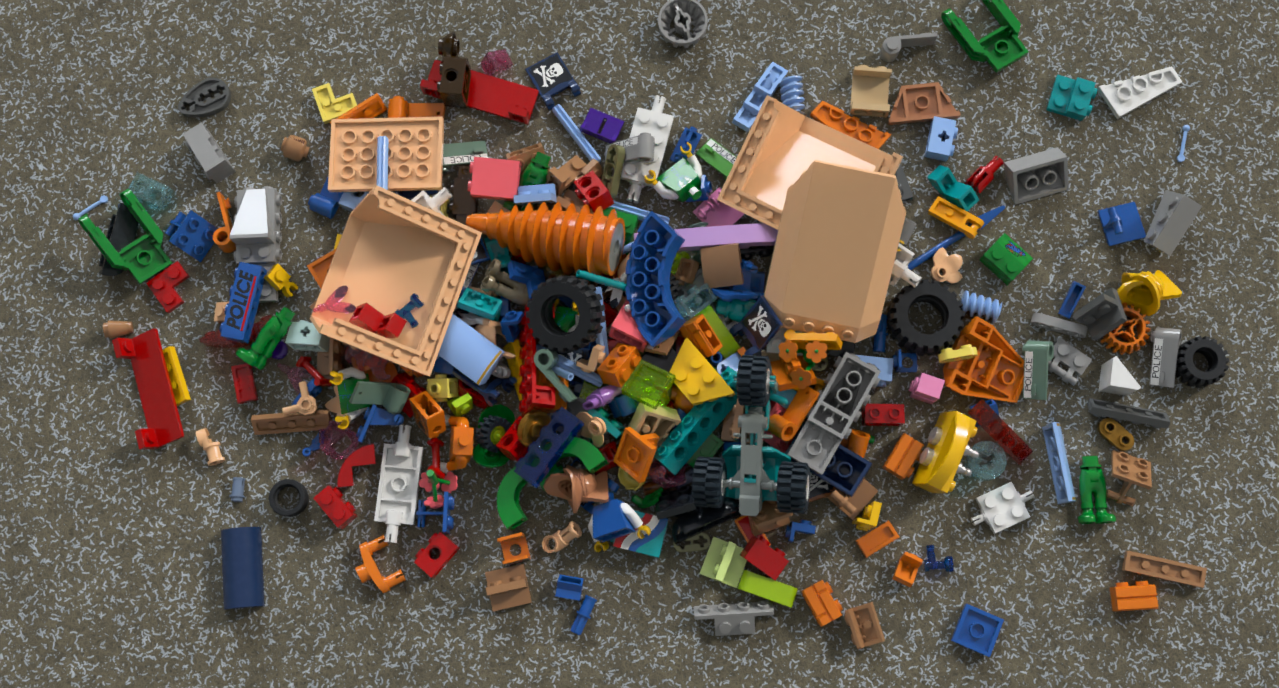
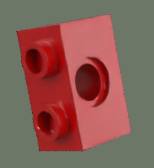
M442 532L433 534L428 541L430 544L425 549H420L415 555L417 559L414 563L431 578H435L460 549ZM438 548L440 550V557L433 559L431 552Z

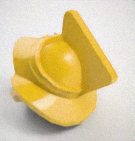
M1157 270L1155 274L1149 271H1142L1140 273L1125 272L1121 277L1122 285L1117 289L1122 305L1123 303H1127V306L1134 304V310L1141 308L1140 313L1147 314V316L1156 314L1160 308L1161 300L1179 298L1182 295V291L1160 270Z

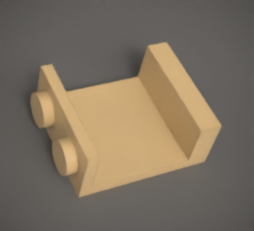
M867 65L854 67L850 115L887 118L890 112L888 95L889 78L892 69H887L884 66L872 68Z

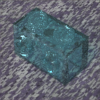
M705 283L700 287L693 286L686 291L688 293L687 296L681 295L674 300V303L681 316L687 321L715 301L717 297L708 284Z

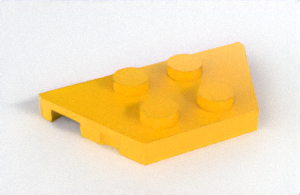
M686 338L668 374L669 378L693 406L703 404L706 401L718 400L717 398L734 396L735 392L693 343Z

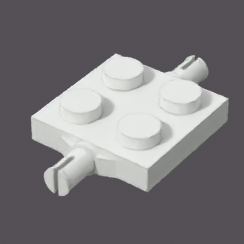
M1011 481L976 498L981 514L971 518V522L976 526L985 521L990 526L993 534L1003 531L1030 518L1025 502L1035 498L1034 494L1030 490L1020 495Z

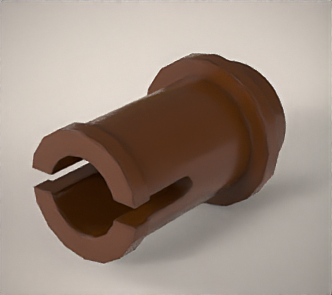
M659 477V480L643 484L645 495L655 492L660 487L663 488L662 492L668 489L666 479Z

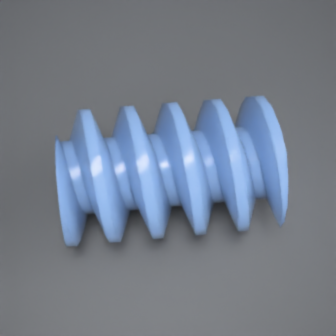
M802 76L785 77L779 82L781 101L786 106L804 115L805 112L800 110L804 109L805 105L800 103L805 98L799 97L804 94V91L798 90L803 87V84L797 83L802 80Z
M967 290L964 291L961 298L963 304L961 309L965 314L967 311H970V317L977 313L979 318L985 315L986 322L991 317L992 324H995L1001 312L1002 302L999 305V300L995 299L992 302L990 297H987L984 301L983 295H979L977 298L974 292L969 296V291Z

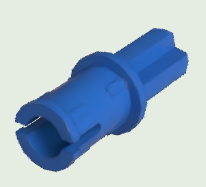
M885 314L881 315L877 332L874 335L873 352L885 353L886 336H888V333H886L887 315Z
M585 595L580 610L576 611L578 614L570 629L571 632L581 635L588 618H591L590 614L597 602L596 599Z

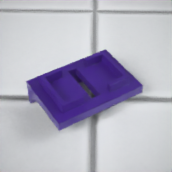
M590 107L583 124L580 126V131L611 144L616 142L624 121ZM605 119L607 121L602 129L601 134H599L598 131L601 127L603 120Z

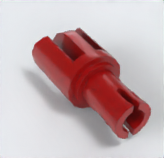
M994 156L986 166H980L965 181V184L972 186L973 190L980 194L992 182L994 173L1004 164L1003 160L1000 157L998 158V156Z

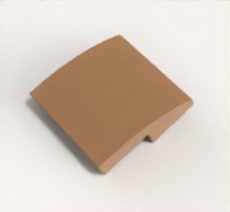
M739 243L703 247L700 249L705 289L741 285L744 283Z

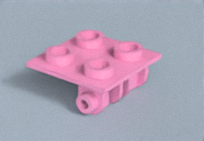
M720 187L709 196V200L702 202L693 211L702 222L708 223L707 227L734 225L744 215V213L717 200L722 190Z

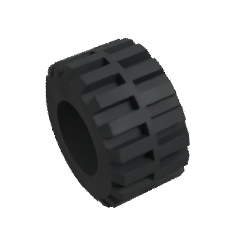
M1198 336L1181 344L1178 349L1176 366L1178 373H1176V377L1181 376L1182 379L1180 381L1182 383L1188 382L1187 386H1195L1196 388L1206 387L1219 381L1220 378L1225 376V371L1229 368L1226 365L1229 363V358L1225 356L1228 354L1227 350L1223 351L1222 347L1224 346L1221 343L1217 344V340L1214 338L1210 340L1208 336L1203 338ZM1194 352L1201 353L1206 357L1208 361V370L1206 372L1200 371L1195 367L1193 363Z

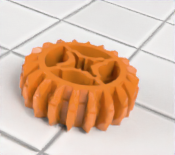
M1127 303L1122 305L1125 315L1132 320H1127L1115 328L1113 332L1107 333L1100 341V343H1108L1106 349L1113 347V353L1119 350L1120 354L1123 355L1125 352L1131 354L1133 350L1138 351L1140 346L1143 347L1146 344L1144 340H1148L1150 337L1146 334L1151 330L1146 327V325L1150 324V321H1144L1147 314L1140 315L1141 308L1134 310V304H1131L1129 307ZM1129 325V327H1127L1126 330H1124V331L1122 330V331H1120V332H1117L1118 330L1121 329L1122 326L1125 327V326ZM1135 325L1137 328L1136 338L1134 337L1135 333L1133 331V327ZM1115 337H1121L1124 341H1127L1128 343L1121 342L1117 340Z

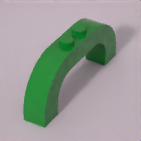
M563 437L553 440L545 446L541 445V448L535 449V453L531 456H525L521 462H518V465L506 474L498 489L497 509L506 528L513 531L528 520L520 507L519 495L524 485L565 457L581 459L588 471L594 474L609 463L605 456L590 442L577 437Z

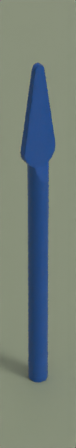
M1000 206L977 216L984 221L982 228L1003 211L1005 206ZM961 231L956 232L912 260L908 264V269H914L933 257L938 249L942 247L945 249L966 235Z

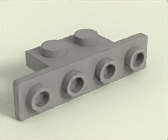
M765 600L752 603L701 604L693 607L695 620L714 619L715 636L755 634L754 616L774 615L772 601Z

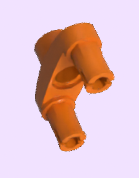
M384 535L359 545L364 563L355 567L362 584L372 579L383 594L390 591L391 587L406 581L401 569L387 577H382L372 555L374 552L389 546L387 542H384Z

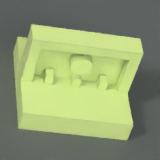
M713 537L700 574L737 588L747 561L740 556L744 548L737 546L733 542H726Z

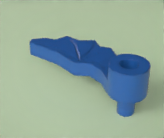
M320 430L312 440L310 447L303 449L302 455L304 457H309L311 451L319 450L320 446L323 445V440L325 439L323 430Z

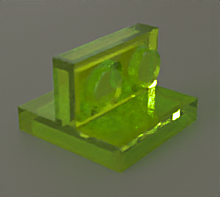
M641 359L622 387L621 392L656 410L659 404L666 407L669 403L668 391L676 380V376Z

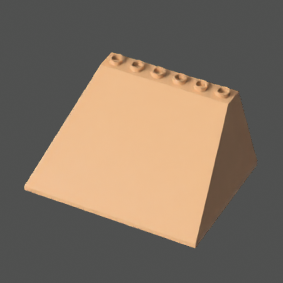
M767 95L717 200L778 230L788 187L800 178V175L809 168V165L815 159L895 175L903 156L895 152L890 155L808 118Z
M376 185L349 215L312 311L311 322L322 335L430 377L482 232ZM344 286L348 287V291L342 293L346 294L345 297L335 298L336 290ZM368 303L385 316L396 313L407 322L398 338H385L351 324L349 320L354 312L349 313L345 308L349 305L357 308L361 304Z

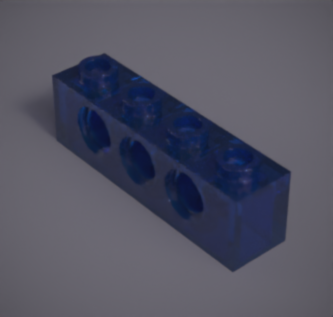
M563 407L553 413L551 422L548 426L545 425L541 429L539 438L536 442L534 441L529 445L525 457L520 458L515 465L516 469L514 472L536 488L584 425L580 419ZM559 426H563V432L556 434V429ZM547 442H551V448L545 451L544 445ZM535 458H539V464L536 467H533V460Z

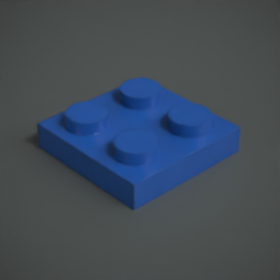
M965 604L951 641L990 657L1004 619Z

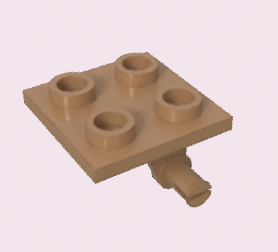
M1113 449L1111 453L1112 477L1124 480V483L1119 493L1108 489L1106 498L1116 500L1118 504L1124 503L1133 507L1135 498L1125 495L1132 484L1151 489V462Z
M864 479L853 497L836 488L827 498L851 520H854L876 495L878 490Z

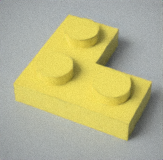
M330 83L312 89L324 124L330 123L332 119L338 118L357 106L353 93L335 99Z

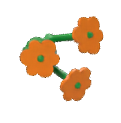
M786 340L785 343L779 344V357L783 358L786 363H790L792 359H795L797 353H802L803 359L808 363L805 370L800 367L790 373L793 379L792 384L797 385L802 390L807 385L812 384L810 370L815 366V363H819L821 359L827 357L826 351L828 347L825 343L815 340L813 343H808L805 347L806 349H798V345L792 343L791 340Z

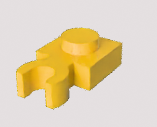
M278 263L274 264L264 276V279L276 291L282 289L284 296L287 298L293 296L289 288L293 291L298 289L295 283L289 281L291 276Z

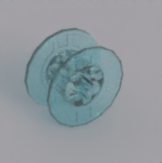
M981 441L970 447L979 453L978 458H972L968 455L964 457V467L969 468L972 471L971 477L979 481H990L999 477L1004 472L1007 464L1003 448L991 441ZM988 456L991 457V460H989L987 464H984L982 466L979 465V463L983 461L984 458Z

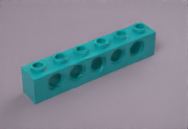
M729 366L720 376L735 392V395L695 405L656 450L654 458L672 474L676 475L732 410L734 404H737V389L732 385V380H734L733 374H737V371Z

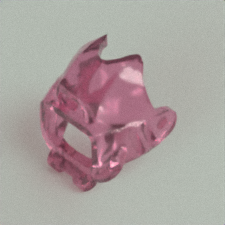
M329 421L327 428L319 429V447L333 459H346L356 450L358 438L349 427L346 429L338 428L337 426L342 422ZM347 435L351 439L352 444L343 452L337 453L333 446Z
M655 461L651 464L648 475L655 484H660L665 489L674 488L687 481L685 476L687 463L674 475L658 461Z

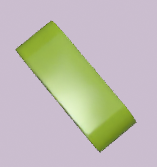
M710 304L694 315L695 317L703 313L723 345L719 351L724 359L741 348Z
M743 570L737 588L790 608L793 606L798 591L795 587L747 570Z

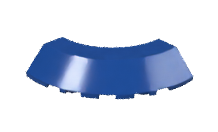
M650 211L639 227L637 237L630 247L632 250L626 263L627 286H625L627 300L631 306V315L637 323V328L648 343L655 347L672 337L686 322L677 310L670 290V273L673 260L685 239L658 215Z

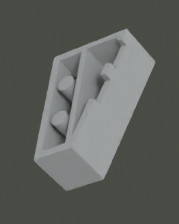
M202 122L183 134L186 139L184 141L185 145L190 151L194 152V159L203 167V172L209 180L213 179L216 183H219L236 172L208 128Z
M1165 190L1144 242L1159 252L1171 256L1202 206L1186 195Z

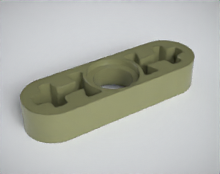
M615 144L608 148L601 180L609 190L612 199L618 193L625 159V148ZM612 168H614L613 176H611Z

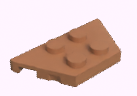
M939 82L905 85L900 88L888 120V125L932 121L934 116L957 119L960 118L961 114L951 104V99L944 93Z

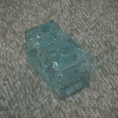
M138 172L128 187L141 204L145 202L148 204L147 207L157 212L159 209L166 211L176 193L169 186ZM145 187V190L142 193H139L140 189ZM162 194L161 198L156 201V197Z

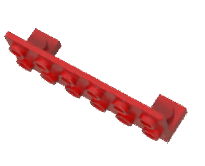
M434 60L428 80L422 79L420 87L423 94L440 99V93L437 92V83L441 81L439 73L441 61ZM471 70L467 107L528 125L539 90Z
M555 303L553 306V318H555ZM527 305L525 306L524 317L519 323L522 325V331L519 336V341L522 342V348L519 352V359H522V365L519 369V376L522 377V382L519 386V394H522L519 411L522 412V418L531 412L534 406L552 409L555 407V387L536 385V365L534 363L536 339L532 336V333H534L532 328L529 329L527 323H530L529 318H526V312L529 311Z
M153 328L132 339L116 338L112 340L116 358L131 359L148 429H138L135 431L139 450L158 449L183 438L184 432L157 329Z

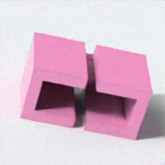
M921 373L910 383L908 390L911 391L910 397L933 404L940 398L945 380Z

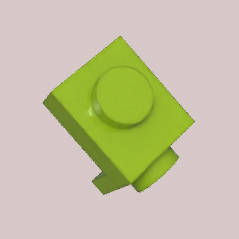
M469 393L461 397L458 395V397H454L447 402L448 407L455 416L460 417L473 409V401Z

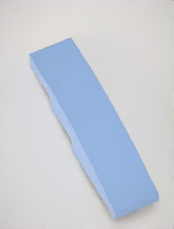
M772 62L755 84L753 91L744 101L742 108L733 118L732 123L748 132L766 96H773L779 87V82L785 78L788 70Z

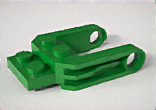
M982 0L1001 27L981 38L979 42L962 19L958 18L950 8L942 12V21L969 58L979 62L987 61L996 73L1025 57L1029 52L1018 38L1021 23L1003 0Z
M126 189L119 196L147 235L138 238L122 248L118 253L100 228L93 224L87 216L88 214L80 217L78 221L112 268L128 270L140 285L171 265L172 262L161 248L163 232L130 189Z

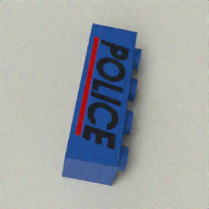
M239 262V266L236 267L234 271V285L230 287L229 291L231 297L229 304L225 306V320L220 326V336L224 339L249 344L265 281L264 276L267 273L264 267Z

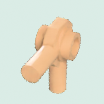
M306 381L299 382L301 397L297 404L282 408L284 415L300 412L307 416L316 412L318 408L315 398L309 395Z

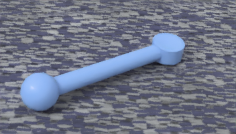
M1184 125L1182 127V130L1184 132L1180 154L1177 156L1178 162H1183L1185 160V156L1183 154L1185 149L1187 132L1190 130L1189 125Z
M105 195L101 196L100 200L80 213H74L73 219L78 220L82 215L101 203H107L108 197Z

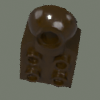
M451 32L444 38H439L438 53L442 55V61L439 68L441 81L437 83V92L440 93V99L443 100L445 106L467 108L471 66L467 57L458 56L460 42L459 39H456L455 32Z

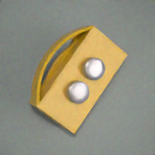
M958 411L940 413L935 427L929 434L928 445L920 456V464L912 484L931 493H948V491L952 492L955 488L956 482L953 481L955 474L961 473L965 476H971L972 471L969 468H965L960 461L963 455H968L972 458L979 457V453L968 445L970 437L973 438L977 433L978 428L975 427L977 421Z

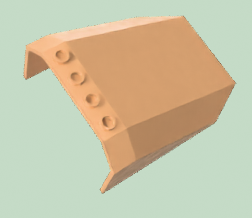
M815 159L809 165V168L800 175V178L788 187L764 291L765 299L783 324L781 328L805 333L825 334L826 332H833L838 334L841 340L853 343L876 334L906 216V210L903 206L901 192L895 175Z

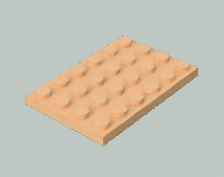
M443 116L331 120L329 192H370L376 186L377 138L379 136H387L389 139V191L442 190Z

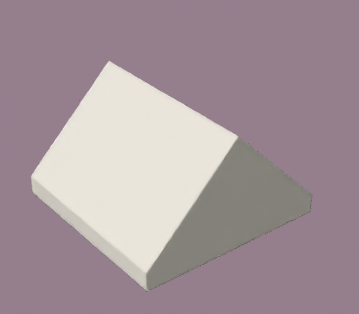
M1117 356L1101 365L1099 392L1127 396L1141 388Z

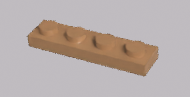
M329 409L316 410L314 414L307 416L296 412L288 415L275 413L252 415L251 417L255 435L330 430L333 426Z
M1125 551L1122 570L1204 588L1207 568Z

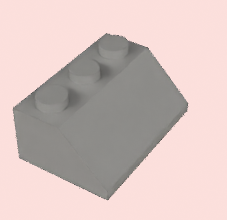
M1058 147L1004 162L1005 179L1015 205L1069 190L1067 156Z

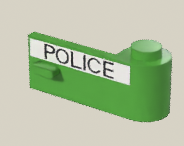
M712 138L696 152L698 157L721 173L726 181L737 158L734 154Z

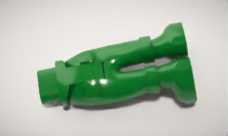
M537 152L535 159H531L533 162H530L524 170L519 186L545 184L551 157ZM505 201L503 207L512 211L514 205L517 204L514 201Z
M286 307L280 313L276 312V316H272L265 324L255 342L251 345V349L238 348L235 353L239 358L260 370L265 368L267 359L273 355L272 353L276 346L285 337L288 327L292 324L291 319L295 313Z
M1083 456V465L1080 466L1081 473L1079 478L1081 509L1083 512L1078 517V523L1116 522L1115 515L1109 514L1106 511V481L1102 469H1099L1101 464L1098 463V456ZM1092 492L1094 493L1096 517L1093 514L1092 510Z

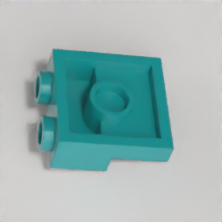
M1057 74L1046 110L1082 121L1092 111L1093 106L1089 104L1091 99H1094L1098 89L1094 88L1096 82L1079 77L1074 80Z

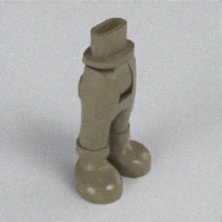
M495 258L485 272L486 277L482 280L480 289L485 292L491 290L493 293L518 305L526 306L528 300H531L528 296L526 284L510 280L509 274L500 270V260Z

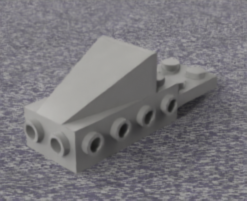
M264 186L262 189L245 187L243 190H237V196L234 198L237 214L234 215V224L229 238L236 244L234 261L238 266L239 262L262 266L268 273L274 264L278 263L280 265V260L282 259V251L280 249V242L282 241V233L280 231V224L282 223V214L280 212L282 196L271 186ZM265 280L259 303L278 302V291Z
M846 352L843 358L839 356L834 364V367H836L835 372L828 374L824 381L827 384L824 391L819 390L820 395L816 400L818 402L807 414L806 417L808 419L787 454L797 462L808 463L809 468L820 475L824 473L842 439L847 440L852 431L849 428L852 422H857L862 413L859 409L862 404L866 406L871 397L868 393L871 388L875 389L880 381L878 376L881 371L875 365L863 362L853 353Z

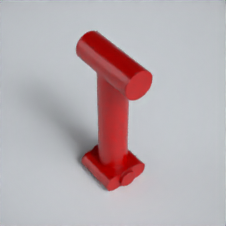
M301 356L298 359L296 366L304 367L315 379L314 384L316 386H332V383L329 382L331 379H325L310 363L311 357Z
M433 438L427 441V444L432 447V465L428 467L427 471L432 469L437 478L444 479L445 473L440 470V447L444 445V442L438 438Z

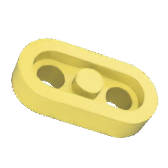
M968 344L961 346L957 350L952 348L942 349L941 353L938 354L939 363L974 358L978 356L977 348Z

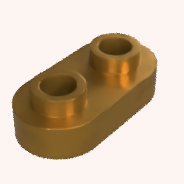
M1105 418L1098 423V433L1117 450L1126 451L1133 447L1134 437L1112 418ZM1107 424L1111 425V431L1107 429ZM1123 437L1127 439L1126 444L1122 442Z

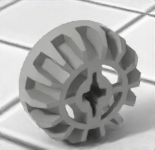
M669 0L662 6L658 15V28L660 35L664 37L666 43L670 42L676 48L678 46L688 48L691 44H698L699 40L705 36L708 17L705 8L697 0ZM675 18L674 28L670 29V23ZM695 24V31L690 36L691 25ZM676 31L678 34L683 35L684 38H678L672 32Z

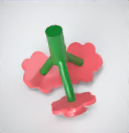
M430 469L427 473L423 472L421 474L422 479L418 483L421 488H425L426 492L433 491V497H427L424 505L438 509L444 506V498L442 495H437V490L440 487L439 483H442V491L451 494L458 487V477L449 471L444 479H440Z

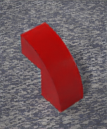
M368 303L357 306L349 320L351 324L385 338H398L407 322L396 313L385 316Z
M374 443L357 448L345 459L339 471L337 487L354 486L352 466L376 464Z

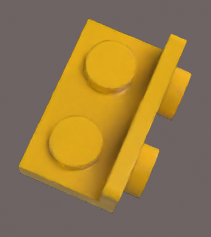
M873 501L867 507L865 506L862 518H856L852 521V524L856 525V529L868 531L877 527L882 503Z

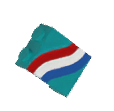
M635 511L643 522L642 526L645 525L651 529V534L648 536L646 531L642 530L645 537L640 539L637 536L638 529L636 528L635 532L612 539L610 542H613V547L615 548L618 547L659 558L668 519L658 520L655 515Z

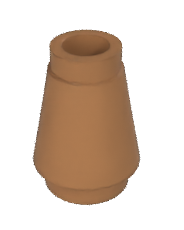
M108 320V322L103 323L105 338L110 337V339L133 333L132 321Z

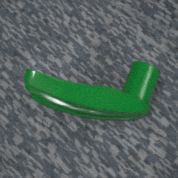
M660 487L643 499L634 494L631 501L638 508L653 506L659 501L658 498L661 496L663 488Z

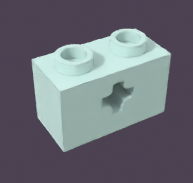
M300 320L299 322H292L285 343L294 350L328 352L330 337L320 334L313 323Z

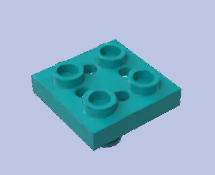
M598 407L587 412L592 417H599L605 422V434L609 432L616 439L622 438L625 427L617 420L613 419L612 421L609 418L610 413L604 408Z

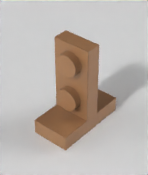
M576 155L559 169L551 168L547 174L545 184H555L556 198L558 195L562 196L563 191L573 184L575 178L582 175L581 170L587 164Z

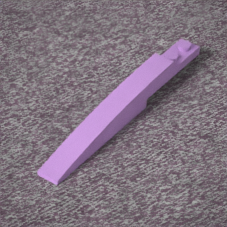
M765 223L674 229L685 239L678 251L700 250L703 247L739 243L740 249L749 248L750 246L775 245L778 233L777 229ZM634 233V241L638 233Z

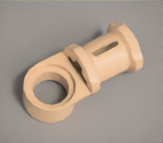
M207 428L196 431L197 440L207 453L208 466L223 463L225 457H222L219 448L220 442H212L208 436L210 434Z
M571 521L565 529L558 530L553 535L545 536L542 541V547L547 553L559 552L568 546L571 540L581 537L582 530L576 522ZM550 539H554L555 541L554 549H550L549 547Z

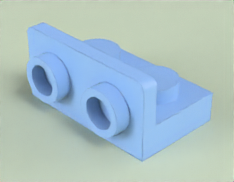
M552 183L519 186L518 195H514V203L519 206L527 205L529 202L533 205L542 204L543 202L557 203L556 185Z

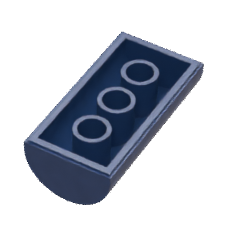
M803 423L797 435L795 436L790 446L786 450V455L789 453L791 447L793 446L795 440L797 439L805 423ZM839 444L824 473L820 475L811 469L810 473L848 496L853 497L870 470L872 463Z
M238 527L221 530L224 610L265 606L261 527Z

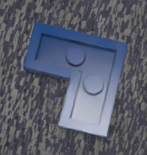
M512 260L507 264L510 280L526 284L529 299H532L531 294L533 290H538L537 286L546 282L544 271Z

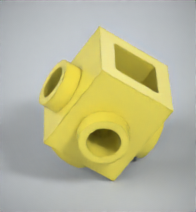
M438 374L433 379H427V392L432 398H436V402H446L447 398L458 397V378H447V374Z

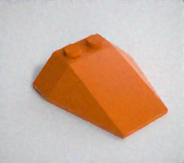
M975 316L960 332L952 349L957 350L963 345L971 344L972 347L977 348L978 356L945 363L943 368L945 386L960 395L1017 403L1023 389L1024 360L992 324Z

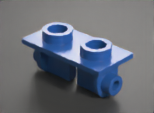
M691 126L690 129L685 127L670 157L671 161L677 163L683 157L688 158L680 151V146H682L684 151L689 150L686 142L691 144V153L693 155L702 137V134L697 133L695 127Z

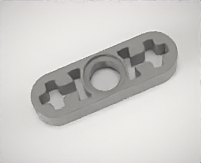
M1033 313L1031 324L1078 338H1086L1088 327L1041 313Z

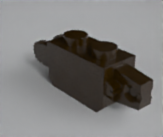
M459 166L458 176L454 178V184H451L450 188L451 195H453V202H450L449 207L450 213H452L457 222L466 225L468 215L478 214V198L472 197L470 192H468V181H472L470 166Z

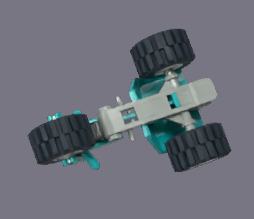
M742 355L739 361L737 374H733L734 380H732V385L737 389V398L740 405L745 406V414L738 417V427H741V433H733V436L741 437V445L730 446L722 453V458L700 456L697 458L692 476V497L696 507L721 508L725 497L739 499V512L744 516H757L762 509L764 500L777 501L779 512L805 514L807 511L810 496V468L808 463L791 462V457L773 447H762L763 438H773L772 435L763 434L769 428L770 400L783 406L788 404L786 398L776 394L778 382L776 376L771 375L772 367L768 356ZM747 433H750V445H746V442H749Z

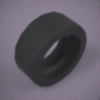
M281 480L273 485L270 490V506L279 515L287 517L297 516L308 505V491L303 484L296 480ZM288 486L296 488L300 494L298 505L289 510L282 508L278 503L279 492Z

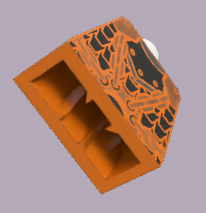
M427 391L409 399L415 421L429 439L437 438L440 433L446 430L444 410Z

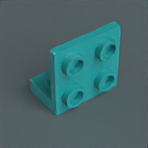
M466 288L458 301L457 307L474 313L479 317L499 322L502 300Z

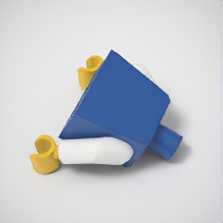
M608 492L609 501L607 503L594 506L593 514L588 524L592 539L596 542L594 545L596 552L602 550L601 546L603 551H606L609 548L607 541L633 533L636 528L638 529L637 536L640 539L645 537L642 530L646 531L648 536L651 534V529L648 526H642V520L627 503L614 499L613 492Z

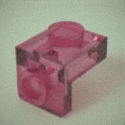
M505 49L488 52L481 61L483 71L490 76H493L496 71L509 69L513 65Z

